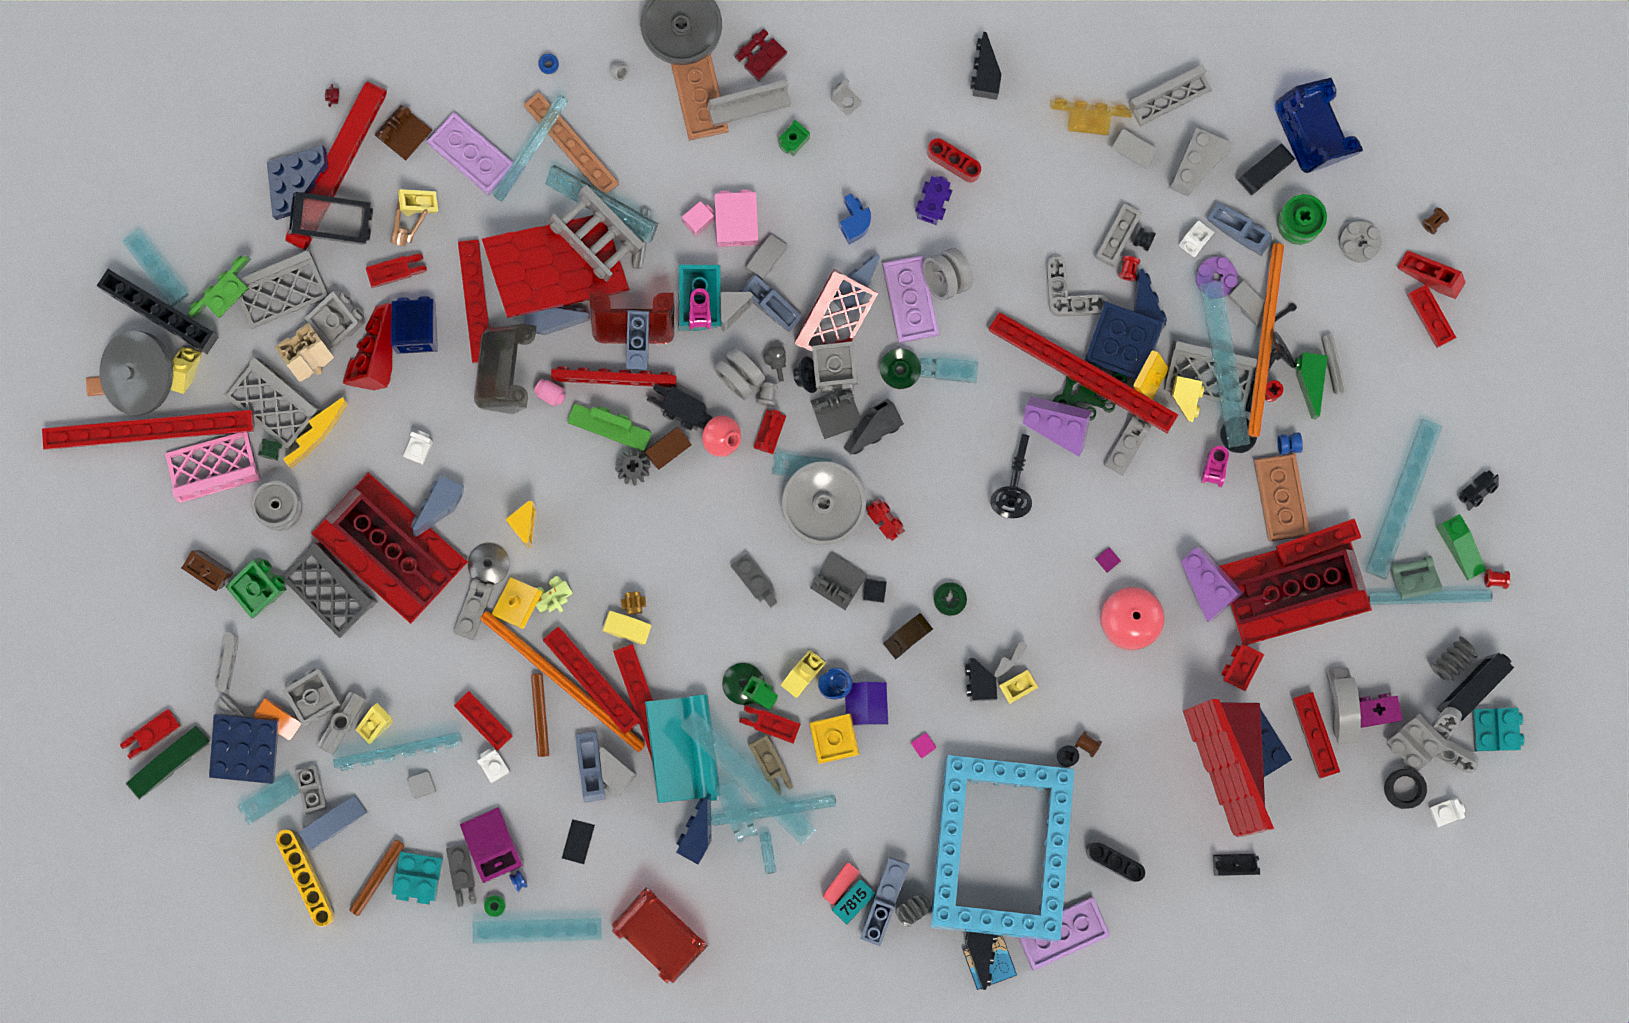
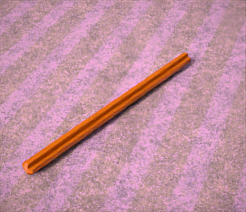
M1273 243L1248 428V435L1251 437H1259L1261 432L1284 245L1281 243Z
M488 611L483 613L480 617L483 623L633 749L640 752L645 747V743L631 731L624 735L592 698Z

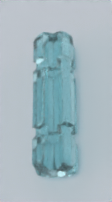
M770 832L760 833L765 873L772 874L776 872V865L773 862L775 858L773 846L770 843L772 841Z

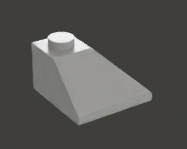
M601 747L599 752L602 779L606 783L604 788L613 796L615 793L621 795L636 775L606 749Z

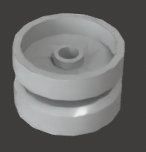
M947 249L940 254L928 257L924 261L923 275L928 288L936 298L946 300L972 287L973 276L970 264L958 249Z
M733 347L726 354L729 363L720 360L713 367V370L731 391L745 400L752 393L750 384L758 387L765 381V377L744 353Z
M271 481L264 483L257 488L252 496L251 508L253 515L260 523L271 530L281 531L289 529L301 517V498L296 491L283 482ZM276 503L279 504L278 508L274 506Z

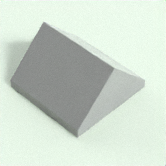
M721 292V330L723 332L753 305V294L751 292Z

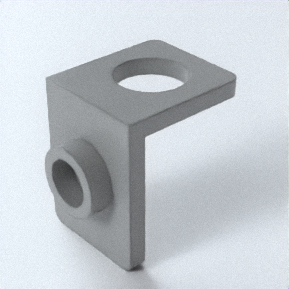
M848 79L843 83H838L832 90V101L847 116L862 103L848 88ZM845 97H851L854 100V105L847 108L843 106L842 100Z

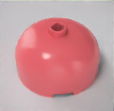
M1139 587L1123 588L1112 594L1104 603L1100 614L1101 627L1108 640L1116 647L1130 651L1140 650L1151 645L1160 636L1165 621L1164 610L1157 597ZM1134 612H1136V616L1139 620H1135L1133 618Z

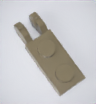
M765 735L748 744L767 781L771 783L777 796L782 794L780 787L774 780L779 776H782L786 787L789 790L792 789L793 786L786 774L787 771L768 736Z

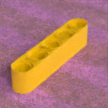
M281 830L276 836L277 846L313 922L321 927L330 925L335 917L333 909L298 835L292 830ZM289 833L292 836V842L286 846L282 838L285 834ZM294 853H299L301 856V861L297 865L293 864L291 860ZM304 872L310 875V881L307 884H303L300 879ZM313 891L319 894L317 903H312L309 899ZM321 911L328 913V920L325 923L320 922L318 918Z

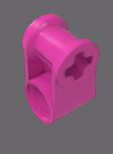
M701 288L695 289L690 296V330L694 327L711 329L709 294ZM702 295L705 298V302L697 304L694 301V297Z
M1216 446L1209 451L1201 483H1214L1222 488L1229 459V452L1225 447ZM1214 451L1222 453V461L1214 459Z

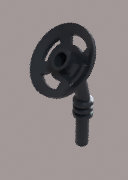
M1276 331L1273 332L1275 348L1272 349L1270 354L1269 370L1274 361L1280 359L1291 368H1295V362L1286 344ZM1251 385L1252 391L1245 409L1249 413L1251 412L1254 385Z
M1026 434L1021 435L1017 456L1014 457L1015 461L1012 463L1014 466H1012L1013 473L1010 486L997 489L991 496L990 504L992 509L998 515L1005 518L1023 517L1029 513L1032 507L1031 496L1025 490L1018 487L1021 471H1024L1022 467L1025 466L1023 462H1026L1024 458L1030 437ZM1001 493L999 496V501L996 502L997 495ZM1024 499H1027V504L1024 508H1022L1021 506L1024 504ZM1005 505L1006 507L1014 508L1015 511H1007L1002 509V507Z

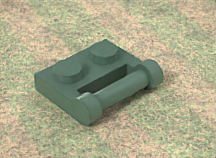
M1432 556L1400 565L1397 563L1390 564V571L1401 600L1442 591L1443 586L1435 569ZM1425 567L1427 570L1426 572L1401 576L1400 574Z

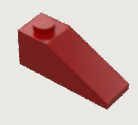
M1408 250L1397 267L1424 285L1427 284L1428 287L1453 299L1458 297L1466 283L1462 271Z

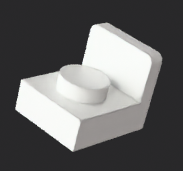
M1198 220L1180 242L1179 246L1191 256L1196 257L1214 232Z
M422 431L417 433L411 432V439L403 457L424 465L433 442L429 439L430 435Z
M488 749L479 755L481 759L477 762L481 765L491 783L510 773L497 750L491 751V749Z
M1457 798L1429 807L1436 827L1465 818L1464 805Z

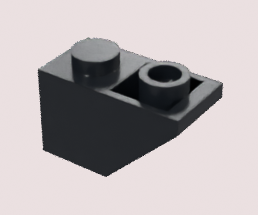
M970 658L968 663H965V675L969 676V684H966V696L970 697V702L996 701L998 699L996 677L975 658Z

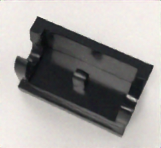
M1256 853L1213 855L1214 876L1260 875V868L1257 865L1259 856H1256Z

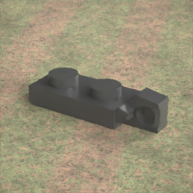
M748 553L731 565V568L755 599H758L759 602L765 600L770 608L777 603V600L771 594L775 591L772 584Z

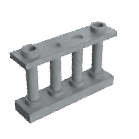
M585 185L578 194L579 202L560 219L553 214L548 223L552 231L560 234L594 269L595 275L607 282L613 274L610 269L628 252L636 255L645 244ZM589 208L594 213V216L574 234L566 224L582 209ZM599 222H603L608 227V232L588 249L581 239ZM612 238H618L623 246L603 264L595 254Z

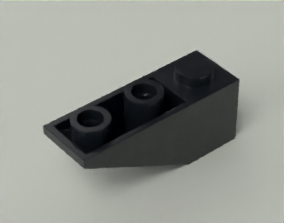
M983 32L982 38L977 40L976 50H980L979 58L975 57L973 69L977 70L976 77L971 79L970 89H974L973 96L997 100L1002 74L987 32Z
M887 398L870 408L845 444V451L850 455L858 454L863 451L865 446L875 444L884 435L899 430L900 426L904 423L894 403Z
M966 932V948L969 951L981 990H986L987 986L991 985L992 973H989V967L994 964L995 952H992L993 943L996 944L998 935Z

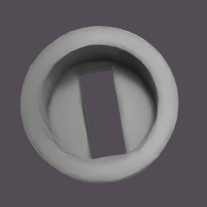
M615 63L610 67V74L616 80L622 81L627 76V66Z

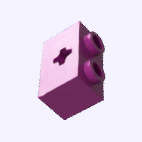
M1391 693L1378 695L1379 699L1371 700L1370 696L1359 698L1360 728L1403 721L1398 696L1391 697ZM1373 708H1380L1381 712H1373Z

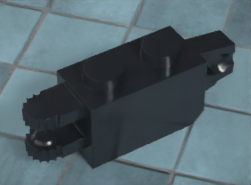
M658 385L654 386L653 390L656 393L665 396L663 402L655 397L648 396L647 398L648 402L660 408V411L663 412L662 416L671 421L674 419L680 421V425L690 431L692 428L696 431L698 428L704 430L707 423L713 418L707 413L705 403L673 386L669 391Z

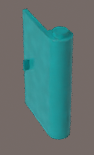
M708 695L646 701L645 706L658 803L705 799L708 793L711 794V801H716L717 796H721Z

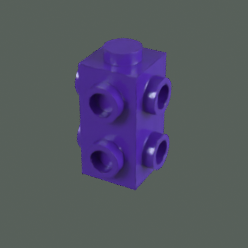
M931 176L929 182L925 181L922 193L925 194L923 201H918L915 212H918L917 219L937 225L938 219L943 220L946 211L943 208L944 202H949L953 191L949 189L951 182H948L942 176Z

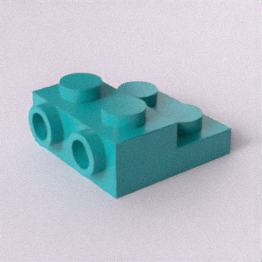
M1519 708L1474 709L1472 711L1475 752L1521 750V746H1524V734L1520 733V725L1523 724V714L1519 712Z
M400 852L391 894L396 895V900L409 901V897L417 898V903L430 905V901H436L443 858Z

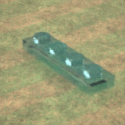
M139 229L122 240L123 244L172 307L189 295Z

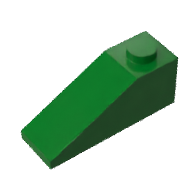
M1303 352L1299 357H1296V367L1294 369L1297 370L1296 376L1311 419L1316 420L1320 417L1328 356Z
M1461 514L1436 526L1467 581L1486 571L1471 531Z

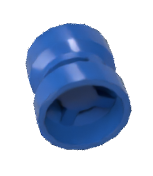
M1300 432L1292 433V435L1288 436L1286 434L1278 435L1277 444L1280 455H1285L1289 452L1302 453L1303 442Z

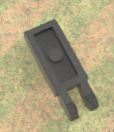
M467 844L446 848L453 890L455 891L458 907L463 906L464 900L461 889L465 888L469 890L471 904H476L475 881Z

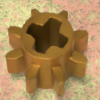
M639 591L625 593V599H620L622 610H627V615L643 613L642 608L647 607L646 598L641 596Z

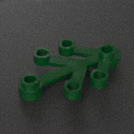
M1117 372L1112 375L1114 378H1122L1124 384L1127 383V377L1124 374ZM1067 376L1063 393L1053 399V402L1059 403L1064 401L1066 405L1079 408L1082 407L1075 404L1082 401L1102 408L1107 413L1113 412L1115 409L1114 403L1107 399L1103 400L1094 397L1097 393L1081 385L1077 394L1070 396L1073 386L1077 382L1070 380ZM1111 403L1113 407L1106 408L1105 404ZM1087 407V410H1091L1094 413L1093 416H1090V421H1092L1096 417V409Z

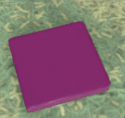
M1110 547L1095 558L1106 573L1121 562Z

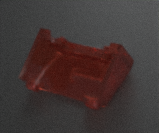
M590 292L592 336L598 343L627 344L628 310L649 311V344H667L674 339V293L657 294L653 299V309H611L610 298L607 294Z
M645 887L611 924L614 927L612 932L619 939L624 937L660 971L658 976L667 984L670 981L674 984L709 946L657 898L648 887Z

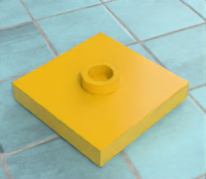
M1151 351L1133 385L1138 392L1152 400L1169 370L1158 352Z
M510 577L492 615L524 629L542 591Z
M851 713L809 723L818 764L860 755Z

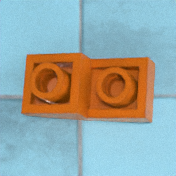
M265 697L253 714L256 718L279 720L278 734L288 740H291L301 725L298 718L285 712L283 707Z

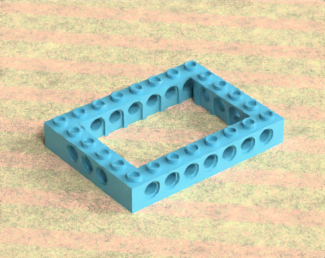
M952 755L947 756L930 928L1053 942L1061 940L1075 769ZM967 780L976 784L978 782L994 783V786L1003 784L1012 785L1015 788L1030 787L1036 788L1038 791L1051 788L1050 798L1048 799V804H1050L1049 817L1046 820V825H1048L1047 839L1044 842L1046 853L1045 861L1042 863L1044 877L1040 887L1042 888V900L1039 905L1040 915L956 906Z

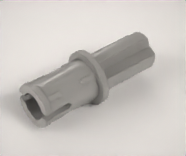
M226 696L217 702V706L226 715L245 716L242 713V709H238Z

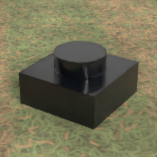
M866 579L863 601L884 603L887 582Z

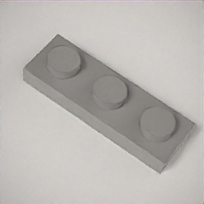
M1124 203L1095 258L1114 267L1142 212Z

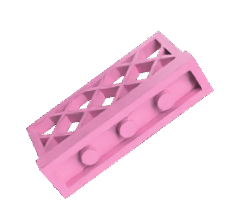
M248 432L232 434L165 453L173 485V496L179 503L260 481ZM244 438L245 445L241 451L232 447L236 440ZM222 444L226 448L221 456L214 454L212 451L215 446ZM230 449L238 453L233 463L224 459ZM202 450L206 453L200 462L192 458L195 451ZM210 455L218 459L212 469L204 465ZM182 456L186 459L178 468L173 465L172 458ZM242 456L249 459L251 466L241 468L237 464ZM189 461L198 465L193 474L184 471ZM222 462L230 465L229 470L223 474L217 472ZM203 467L210 471L207 478L201 480L196 476ZM181 473L190 477L186 484L178 486L177 479Z

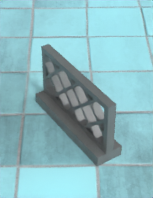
M314 542L309 547L310 550L282 578L316 615L341 638L378 602L321 543ZM311 555L317 560V570H306V560ZM295 572H302V584H294L290 577ZM306 572H317V584H306ZM321 572H328L331 575V585L321 584ZM306 587H317L316 599H309L306 596ZM321 587H331V599H320ZM335 587L344 588L346 591L345 599H335ZM320 602H331V614H323L320 611ZM335 602H345V614H335ZM349 602H357L362 609L357 614H349ZM335 617H345V626L341 630L335 626Z

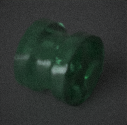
M262 439V449L258 452V456L278 461V451L282 449V444Z

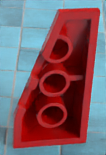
M390 303L375 307L365 327L367 334L362 341L358 342L356 347L359 350L355 358H350L343 384L373 391L388 387L392 373V304Z

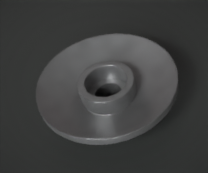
M495 544L480 545L469 556V573L473 579H479L481 583L498 584L509 572V557L501 547ZM486 560L492 561V565L490 567L484 566V562Z

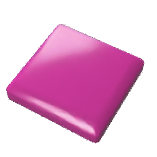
M927 733L911 742L920 758L925 757L936 749Z

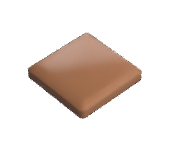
M100 376L86 378L87 396L105 395L101 386Z

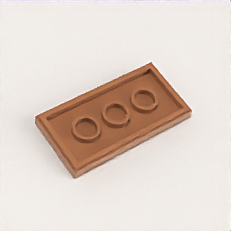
M711 54L693 64H671L689 141L728 133L727 123L717 126L712 125L707 110L710 99L721 97Z
M1296 453L1254 460L1268 542L1310 534Z

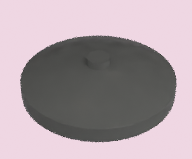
M648 0L641 15V33L646 46L657 58L674 65H689L703 60L716 48L722 34V17L719 7L714 0Z
M143 331L121 333L110 341L103 352L99 371L100 382L106 398L116 409L130 415L148 414L164 403L171 390L173 366L170 355L164 344L150 333Z

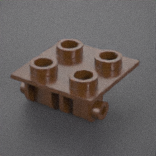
M400 105L377 131L375 136L406 161L433 130L413 115L408 107Z

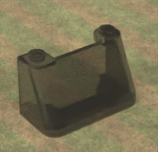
M530 324L490 327L482 333L474 392V402L478 408L507 414H515L527 408L528 393L526 389L519 385H513L518 344L528 345L532 343L535 339L537 326Z

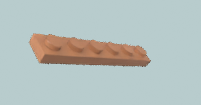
M540 92L524 104V108L602 197H605L619 185V182Z

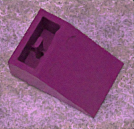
M499 807L460 824L482 883L492 881L524 866Z

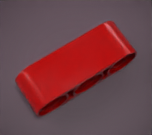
M940 138L930 141L927 149V155L930 160L966 182L973 183L978 180L981 173V165L977 160ZM938 146L942 152L934 153L931 148ZM956 157L959 159V163L952 164L949 158ZM972 167L977 173L971 175L967 173L966 169Z

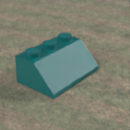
M679 265V331L707 330L706 327L689 329L690 296L695 289L699 288L706 290L709 294L711 329L721 327L720 265ZM696 295L694 301L697 304H703L705 298L702 295Z

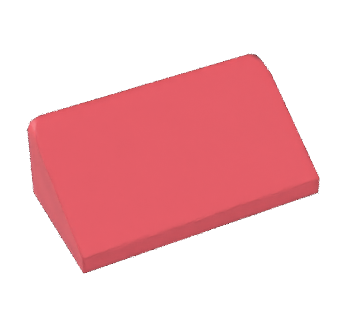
M846 863L823 894V898L832 905H836L858 876L859 871L850 863Z

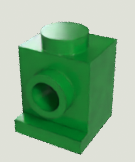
M794 120L792 125L778 138L780 149L784 153H790L794 156L810 139V132ZM794 135L797 139L790 140L789 137Z
M754 676L750 678L742 692L744 696L769 710L776 703L778 697L777 694L772 692V686Z

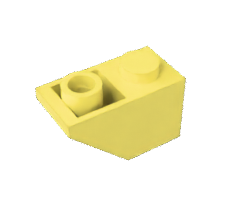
M181 347L172 359V391L182 394L187 391L193 382L202 352L192 348Z
M1176 375L1171 396L1186 420L1193 422L1194 418H1197L1199 415L1200 406H1197L1198 399L1203 396L1204 386H1202V381Z
M809 650L792 669L781 686L795 698H798L826 662Z

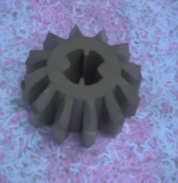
M629 450L630 456L627 457L626 453L623 452L622 457L624 460H616L622 466L615 467L616 472H621L618 475L619 479L626 477L625 484H628L630 479H632V483L635 486L637 485L636 479L639 478L640 482L643 483L644 478L642 475H650L644 469L651 468V465L645 463L648 460L647 456L640 459L641 451H638L636 456H634L633 450ZM632 463H635V466H639L635 468V472L627 469L631 467Z
M918 893L898 907L895 913L899 921L905 927H909L931 912L932 906L923 893Z

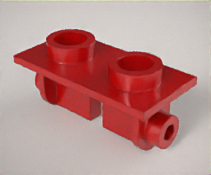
M766 410L754 449L774 454L786 416L780 414V411Z
M878 499L866 508L867 514L876 525L880 521L884 522L879 529L887 539L893 541L898 535L905 532L902 528L903 523L899 518H894L890 513V507L885 501Z

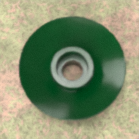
M898 348L889 351L883 357L880 364V374L888 386L895 389H907L918 381L921 374V364L913 352ZM898 367L904 369L902 374L897 373L896 369Z
M738 663L730 667L722 681L726 697L739 705L753 703L754 701L742 694L745 687H741L739 682L744 679L748 683L752 676L764 681L759 669L748 663Z

